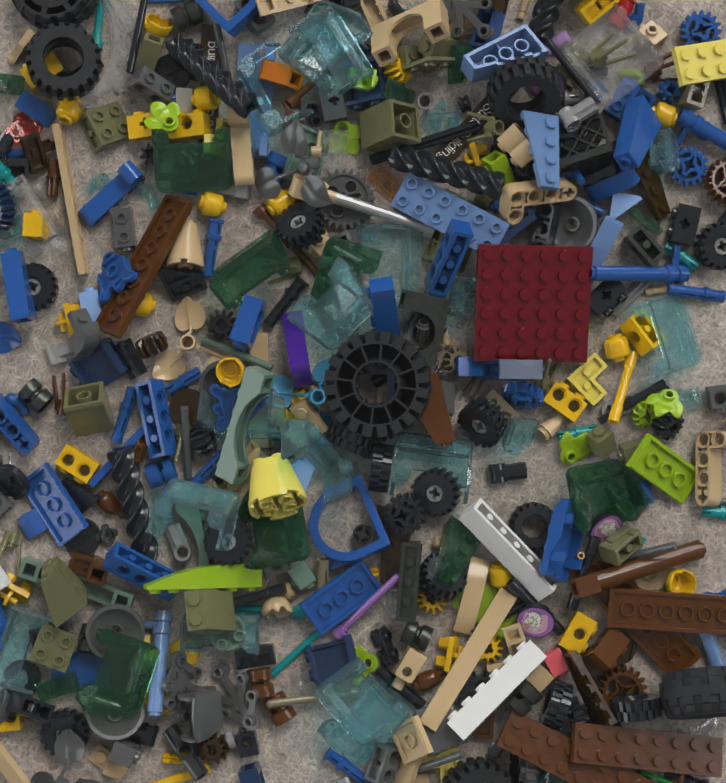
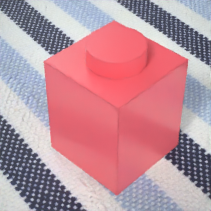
M558 646L544 653L547 656L544 662L554 678L557 676L558 678L563 677L568 673V667L562 656L563 653Z

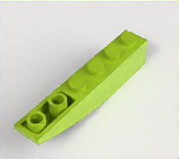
M238 563L233 566H229V564H225V566L221 564L197 566L162 576L144 584L143 589L149 590V594H159L161 590H168V593H180V589L193 591L226 588V591L233 592L237 591V588H244V591H256V587H262V564Z

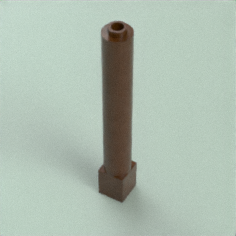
M695 540L679 545L675 550L641 557L619 566H613L571 579L569 584L574 599L583 598L705 557L706 547L704 543Z

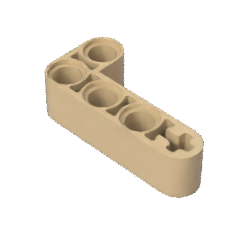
M227 108L235 186L255 185L250 117L248 115L244 119L236 114L232 108Z
M559 177L560 188L557 191L539 189L536 180L508 183L501 190L499 213L508 223L515 225L523 218L524 206L570 201L576 196L577 188L565 177Z
M701 431L696 436L695 499L699 506L717 507L721 503L722 449H726V431Z

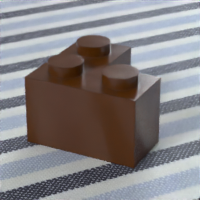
M613 627L604 629L596 642L588 646L586 651L581 654L583 663L592 677L598 674L602 675L608 669L611 671L618 663L616 661L617 658L627 651L628 648L626 646L630 640L619 629Z

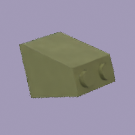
M388 99L359 113L362 150L377 153L392 149L394 142L398 147L421 143L418 105Z
M103 381L65 388L63 409L76 437L89 436L93 433L108 432L114 429V415Z
M58 556L46 560L42 565L40 584L53 623L57 628L87 605L88 587Z
M208 589L184 592L188 632L200 637L237 631L233 592Z

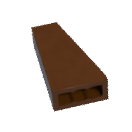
M437 372L430 375V381H432V391L429 394L430 401L420 419L435 444L445 448L453 446L452 442L456 441L441 379Z

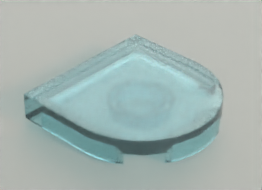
M510 417L502 437L503 449L511 455L521 454V451L532 443L540 421L535 418Z

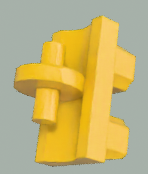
M475 142L470 143L468 149L471 159H469L468 153L463 154L464 161L470 166L473 165V167L482 166L479 157L488 154L486 144L476 145Z
M64 303L66 319H64L63 313H58L59 320L54 322V326H60L61 332H67V324L70 337L74 330L67 314L70 311L81 309V305Z
M8 572L6 575L11 583L0 590V597L4 599L3 605L7 606L9 603L16 605L18 601L27 605L33 585L27 581H23L20 587L14 585L17 577Z
M453 635L439 638L438 648L447 649L446 656L437 655L435 665L444 668L445 672L451 670L455 660H457L456 658H458L464 646H458L459 636Z

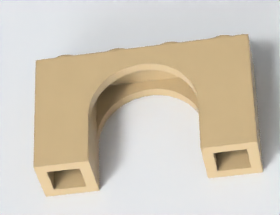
M428 0L371 27V53L380 68L398 60V43L413 30L424 28L432 44L450 36L448 10L442 0Z

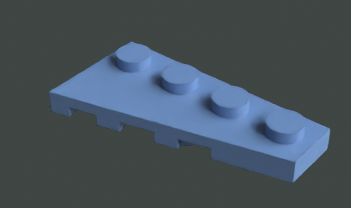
M523 110L520 116L521 120H524L525 136H528L530 144L528 148L530 155L532 154L533 169L538 188L557 191L560 188L559 116Z

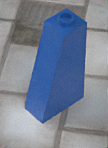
M644 95L627 99L613 155L622 171L640 166L662 125Z
M17 248L6 249L5 253L0 254L10 321L20 324L37 320L24 254L22 251L17 250Z

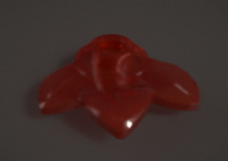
M21 112L13 118V123L6 129V134L13 137L14 143L20 144L19 137L33 131H37L40 134L43 130V125L37 121L30 120L27 114ZM18 131L19 134L15 136L12 134V132Z

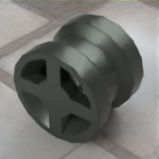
M358 525L355 527L353 539L356 543L363 545L370 541L372 533L368 526Z

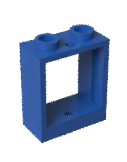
M245 294L229 337L235 349L243 352L246 349L252 350L267 309L263 300Z

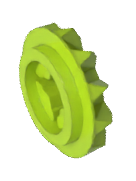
M646 400L638 403L631 414L633 423L641 429L645 426L650 428V425L653 423L652 419L656 417L653 406L645 404ZM646 410H648V412L650 413L648 415V419L644 417L647 412Z

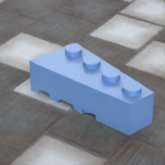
M524 24L463 55L460 70L471 83L489 79L493 72L496 73V68L499 65L503 66L505 61L509 59L511 61L515 60V57L521 56V58H526V56H533V59L539 57L545 62L548 50L527 24Z

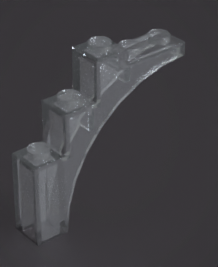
M99 0L109 24L110 54L106 69L98 84L77 102L80 109L85 107L87 109L92 108L97 104L96 100L102 97L105 100L113 95L112 91H114L117 97L121 94L126 96L132 92L127 88L131 75L126 73V67L132 44L129 37H133L137 15L127 0Z

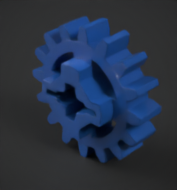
M701 10L697 15L693 11L691 16L687 15L685 17L686 21L681 23V26L684 28L679 30V33L683 34L680 40H685V45L697 44L692 39L699 43L720 40V37L717 35L722 33V30L718 29L721 23L715 22L717 16L710 17L711 12L704 15L703 10ZM692 23L693 29L688 32L689 25ZM698 29L706 30L703 34L696 32ZM710 32H712V38H711V40L709 41V40H708V39H709L708 34H709Z
M691 145L687 149L681 146L680 152L675 149L673 151L675 156L670 155L668 157L671 162H668L666 166L671 169L667 171V174L673 175L670 179L671 181L677 179L676 185L682 182L684 187H687L689 183L693 187L696 185L695 181L700 183L702 182L701 177L707 176L704 170L709 169V166L705 165L708 158L703 159L702 156L705 152L698 153L699 147L692 150ZM683 154H689L687 158L679 157ZM690 161V169L685 172V164ZM689 174L696 175L693 178H686Z
M510 381L509 384H505L503 387L502 396L513 407L530 410L531 407L533 409H537V406L541 407L544 400V391L540 390L539 386L535 387L533 383L527 384L526 381L523 383L520 381L513 383Z

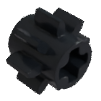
M148 142V147L145 149L141 148L143 155L139 157L140 159H146V166L152 163L156 167L157 161L162 162L160 155L164 154L162 150L157 151L159 148L158 144H155L153 147ZM154 151L156 156L149 158L148 152L152 153Z

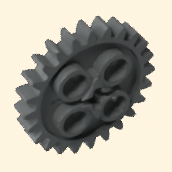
M343 168L342 173L335 169V175L328 172V179L322 177V180L329 185L328 190L334 188L338 193L350 197L361 194L360 197L355 198L368 203L375 201V197L370 196L374 193V190H368L371 182L365 184L366 176L360 179V172L353 175V169L349 173H346L345 168ZM353 183L356 185V190L348 192L345 189L346 185ZM337 204L318 207L321 214L324 215V219L326 221L329 220L328 227H331L334 223L336 230H338L340 225L344 231L348 225L353 230V224L356 223L360 227V220L367 221L365 215L368 214ZM334 207H341L343 213L336 216L332 213Z

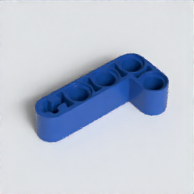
M130 160L118 169L117 172L119 174L78 211L79 216L90 228L94 227L110 213L109 210L113 206L116 207L124 200V196L131 194L141 181H145L146 177Z
M0 393V410L5 415L4 417L0 413V430L21 453L31 452L39 445V436Z

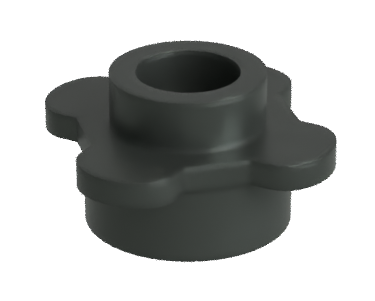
M102 524L101 530L96 534L95 538L97 541L104 542L106 546H111L118 535V531L110 528L108 524Z

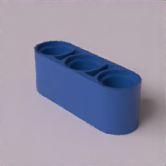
M618 166L616 173L612 177H604L593 185L583 186V189L592 202H597L635 186L640 181V177L635 169L622 171Z

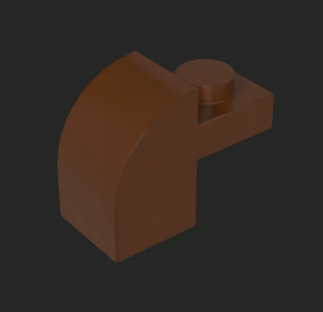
M75 551L72 552L68 567L73 573L86 576V582L104 586L109 572L102 568L105 559L94 554L89 556Z

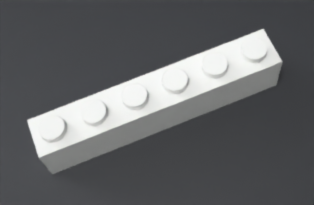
M481 498L463 511L459 520L538 602L555 591L559 582L553 580L552 577L539 574L541 560Z
M531 640L527 643L523 641L516 648L518 652L514 656L510 654L502 662L504 666L500 670L496 668L489 675L491 679L486 684L482 682L475 689L477 693L472 698L468 696L461 703L463 707L458 712L454 710L447 717L449 720L447 724L463 741L547 658Z

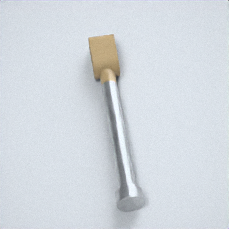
M294 174L288 191L289 195L303 200L300 190L305 185L303 179L306 175ZM324 182L332 203L420 231L421 236L429 239L432 238L435 229L415 218L328 190L329 185Z

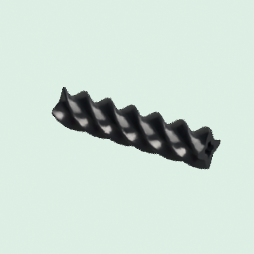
M538 0L535 4L532 20L528 27L542 43H546L547 40L553 38L554 29L552 24L560 17L557 6L562 4L564 0Z
M181 30L172 39L165 42L171 57L189 73L193 74L199 82L207 86L213 94L220 97L240 117L246 119L253 110L259 108L260 105L256 103L257 93L245 92L244 82L232 81L231 71H221L218 60H207L206 50L195 49L193 39H183Z
M394 142L392 152L388 158L390 167L399 172H411L416 177L430 178L437 183H448L450 186L458 189L466 188L475 194L484 193L492 199H500L501 190L506 182L503 172L495 171L490 173L483 166L471 168L465 161L452 162L445 155L434 157L427 150L416 152L410 145L398 147Z
M132 445L112 448V451L107 453V459L114 466L112 479L118 484L116 495L123 502L121 515L128 521L126 534L133 539L130 548L152 560H156V557L159 555L158 543L153 535L154 527L149 518L148 504L144 499V487L139 480L140 471L135 462L134 448Z

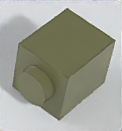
M601 424L586 435L590 451L602 459H605L617 449L614 432Z

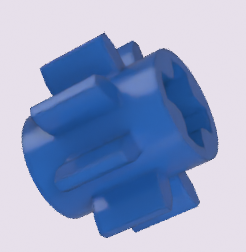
M667 79L663 84L660 83L657 86L659 92L656 96L659 97L660 102L664 101L670 105L673 103V100L676 101L680 98L678 92L681 88H678L676 81L670 82Z

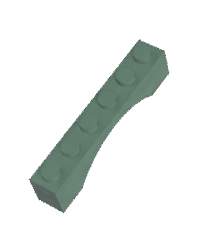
M260 366L246 367L243 373V380L237 393L238 397L232 410L230 424L227 427L222 452L216 465L215 475L231 484L242 483L245 480L249 467L245 446L248 421L257 404L271 393L276 374Z
M197 488L174 492L173 498L176 512L190 526L197 541L199 551L198 566L211 565L210 560L212 559L207 556L208 554L205 552L203 544L206 531L203 522H206L205 511H201L200 503H203L202 493L198 492Z
M30 556L24 557L17 576L41 583L42 565L45 561ZM75 574L88 587L87 598L105 606L122 604L132 608L137 593L106 582L104 586L85 581L86 576Z

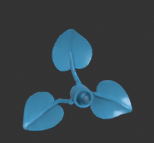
M330 358L320 361L313 369L312 377L315 381L319 382L318 389H311L308 393H293L294 385L290 378L278 375L275 376L271 393L264 397L265 400L274 407L285 408L291 404V396L307 397L308 402L315 404V410L318 411L321 406L320 404L326 398L323 391L324 386H326L324 376L325 370L329 369L330 364L328 362ZM321 412L319 415L328 426V429L321 435L311 439V441L327 447L330 443L324 440L333 423V419L327 412Z

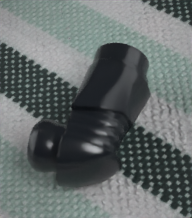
M314 103L308 104L305 116L309 125L312 127L320 126L323 118L319 110H317V105Z

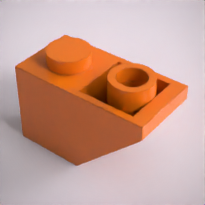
M263 59L258 74L259 79L287 91H298L301 89L305 73L266 59Z

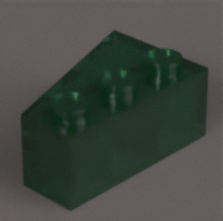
M451 516L442 527V539L439 543L440 552L437 556L434 575L449 587L461 576L481 543L454 516Z

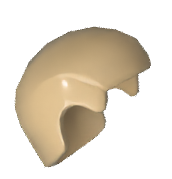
M282 596L266 600L261 609L262 616L270 619L272 614L277 619H281L293 612L289 601Z

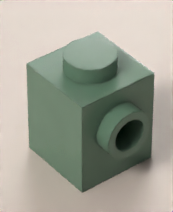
M305 559L288 570L289 575L292 577L290 581L295 588L299 587L300 590L304 588L309 590L316 584L317 576Z

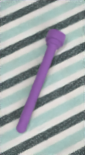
M394 574L344 623L341 622L333 627L332 633L339 640H343L344 635H348L349 628L399 581V574Z

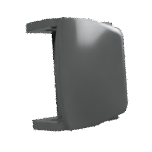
M203 686L177 694L178 700L188 702L190 731L180 735L181 741L200 743L209 739L223 727L221 693L216 690L215 686Z
M454 703L436 732L422 724L434 751L428 754L427 758L467 743V739L463 741L447 724L449 721L447 717L456 710ZM427 707L412 712V716L419 715V718H421Z

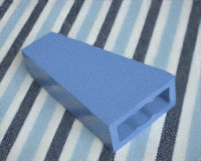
M607 215L601 219L597 233L592 243L588 246L593 247L592 267L602 266L624 223Z

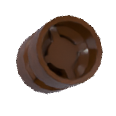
M259 667L246 671L249 676L248 682L251 683L248 688L249 690L256 689L259 692V698L275 694L274 685L270 682L272 678L271 667ZM264 679V682L257 683L256 680Z
M283 690L262 702L266 712L271 713L270 719L275 727L286 723L297 715L292 705L273 708L267 706L268 700L287 698Z

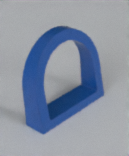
M195 0L234 38L259 13L256 1L250 0L228 21L208 0Z
M361 474L327 490L314 504L309 520L310 534L317 549L330 560L338 563H356L391 548V543ZM358 490L379 540L352 552L336 551L330 548L319 534L320 516L325 507L333 500Z

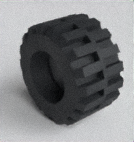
M523 503V505L518 506L512 512L511 519H509V528L531 551H540V549H544L547 540L548 526L553 511L541 503ZM530 515L540 516L545 524L543 533L535 538L525 535L522 529L524 520Z

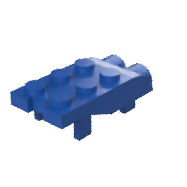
M561 498L553 511L548 526V535L544 545L539 574L552 577L557 582L567 584L570 569L581 570L583 561L574 558L582 546L584 532L589 533L591 523L587 522L588 508L577 507L574 503L570 502V499Z

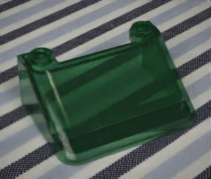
M230 126L216 129L214 132V142L169 144V137L166 131L152 129L155 184L158 191L161 193L226 191L231 188L233 174Z
M271 228L214 270L209 288L227 311L241 306L243 302L242 297L275 273L283 276L290 270V261L275 229Z
M330 237L325 243L310 294L311 305L345 327L359 331L363 317L349 311L360 272L365 274L374 273L378 269L383 251L342 238Z
M618 459L570 467L565 473L574 522L581 533L588 532L592 527L591 522L597 515L603 512L607 514L610 511H618L623 521H636L651 502L650 497L627 466Z
M248 490L239 503L237 512L241 521L253 523L256 549L252 554L246 556L244 567L246 569L259 570L306 560L310 556V548L303 506L297 509V514L287 518L270 520V517L260 516V518L256 519L249 512Z
M98 628L95 639L98 644L106 646L96 680L94 684H82L77 691L75 699L86 714L134 716L142 709L160 651L153 644L109 629Z

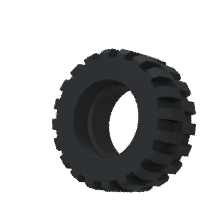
M59 22V26H54L51 23L47 25L48 29L44 30V28L38 30V35H33L31 44L27 46L26 64L33 85H36L41 93L45 92L47 97L52 99L54 96L59 101H63L64 98H69V101H72L78 95L80 98L85 96L87 90L90 92L94 88V83L98 82L99 74L101 73V54L94 37L91 34L88 35L83 27L80 29L76 28V24L70 23V26H65V22ZM58 47L73 48L82 57V67L72 76H56L49 72L46 67L45 60L47 55Z
M519 56L515 57L516 59L512 61L509 59L505 61L503 66L499 65L496 68V73L493 72L489 77L490 81L487 83L486 95L490 112L495 117V120H501L504 123L505 129H508L516 122L524 130V120H521L520 116L523 110L557 116L556 112L558 113L562 107L563 91L555 69L552 68L551 64L544 62L539 57L533 59V56H526V58ZM534 86L541 89L538 95L530 101L516 103L508 100L509 96L521 87Z
M477 756L476 760L473 757H468L464 763L461 760L456 763L457 767L454 769L451 767L448 770L450 773L448 777L444 776L442 779L443 783H475L478 781L514 783L510 775L498 763L496 764L493 760Z

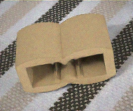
M516 122L497 138L499 142L497 144L504 153L507 151L510 154V160L516 167L520 166L523 168L533 159L528 148L530 146L528 136H525L524 130Z

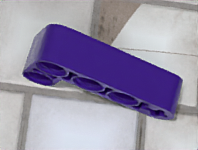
M301 311L282 314L289 367L294 388L313 385Z

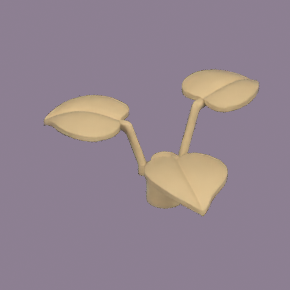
M186 296L181 301L175 313L176 327L180 331L189 330L180 339V355L178 356V353L173 349H166L159 353L154 361L152 377L156 379L170 381L179 378L178 375L182 376L186 370V364L181 360L185 350L191 352L197 348L212 355L209 364L228 356L234 357L214 348V352L198 345L197 339L191 334L193 329L198 330L203 327L206 322V313L202 306L189 296Z

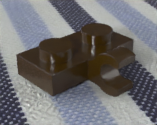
M37 131L19 137L24 157L28 158L29 173L35 174L48 168L45 153L56 149L55 141L51 142L49 138L41 141L40 134Z

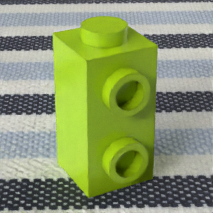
M494 150L481 159L482 166L490 173L500 171L505 174V185L516 182L506 154Z

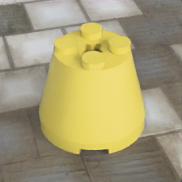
M274 453L270 457L256 458L252 461L248 499L249 512L252 517L256 519L260 518V516L270 517V520L283 519L297 514V509L307 505L306 492L289 460L283 457L282 453Z

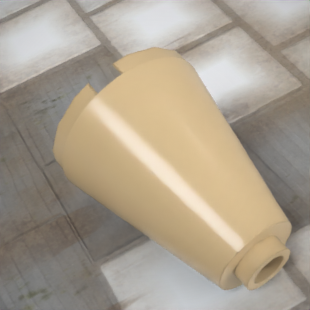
M187 219L182 230L174 241L166 262L167 268L204 271L205 264L198 227L193 220Z

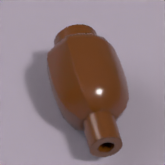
M102 489L98 493L102 498L97 501V505L110 515L116 514L123 519L120 500L112 492Z
M444 668L438 671L434 669L424 671L416 676L413 685L417 692L420 690L422 692L429 691L440 683L441 677L447 675V672L444 671Z

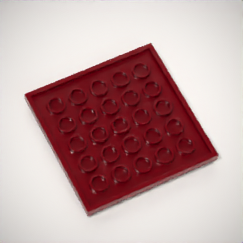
M477 244L472 360L520 359L543 360V362H547L551 358V362L587 363L591 297L590 277L592 276L590 268L592 267L593 247Z

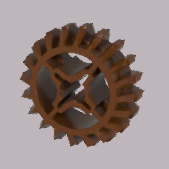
M724 157L722 162L718 159L715 161V165L710 164L709 170H706L707 176L703 178V182L706 184L703 186V189L708 190L706 196H713L711 202L717 200V206L724 203L726 208V194L722 193L723 191L726 192V157ZM719 172L721 182L716 186L715 175Z
M625 664L622 665L621 670L619 665L615 666V671L608 669V675L606 673L602 674L605 677L604 680L597 678V681L602 683L597 685V687L601 690V694L611 711L612 706L609 700L621 695L618 693V684L624 689V695L630 694L634 687H636L637 694H647L642 691L647 688L646 684H641L645 681L644 677L638 678L640 672H634L633 667H629L627 671ZM618 676H628L634 681L621 683ZM612 680L614 688L606 695L607 686Z

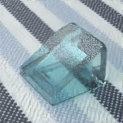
M700 386L677 390L683 409L703 405Z

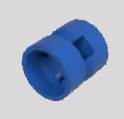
M270 151L266 158L267 165H263V167H271L275 172V176L281 175L287 157ZM282 178L277 180L280 183V186L284 181V179Z
M170 456L159 460V464L153 462L144 466L152 489L162 486L165 481L170 483L179 479Z

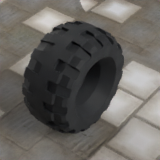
M12 0L16 10L27 22L39 29L44 28L46 30L48 29V24L53 23L54 26H59V22H65V26H70V23L76 24V28L79 27L80 23L85 19L88 20L92 15L98 0Z
M726 666L697 667L664 673L659 684L661 708L665 711L666 717L671 720L726 717Z

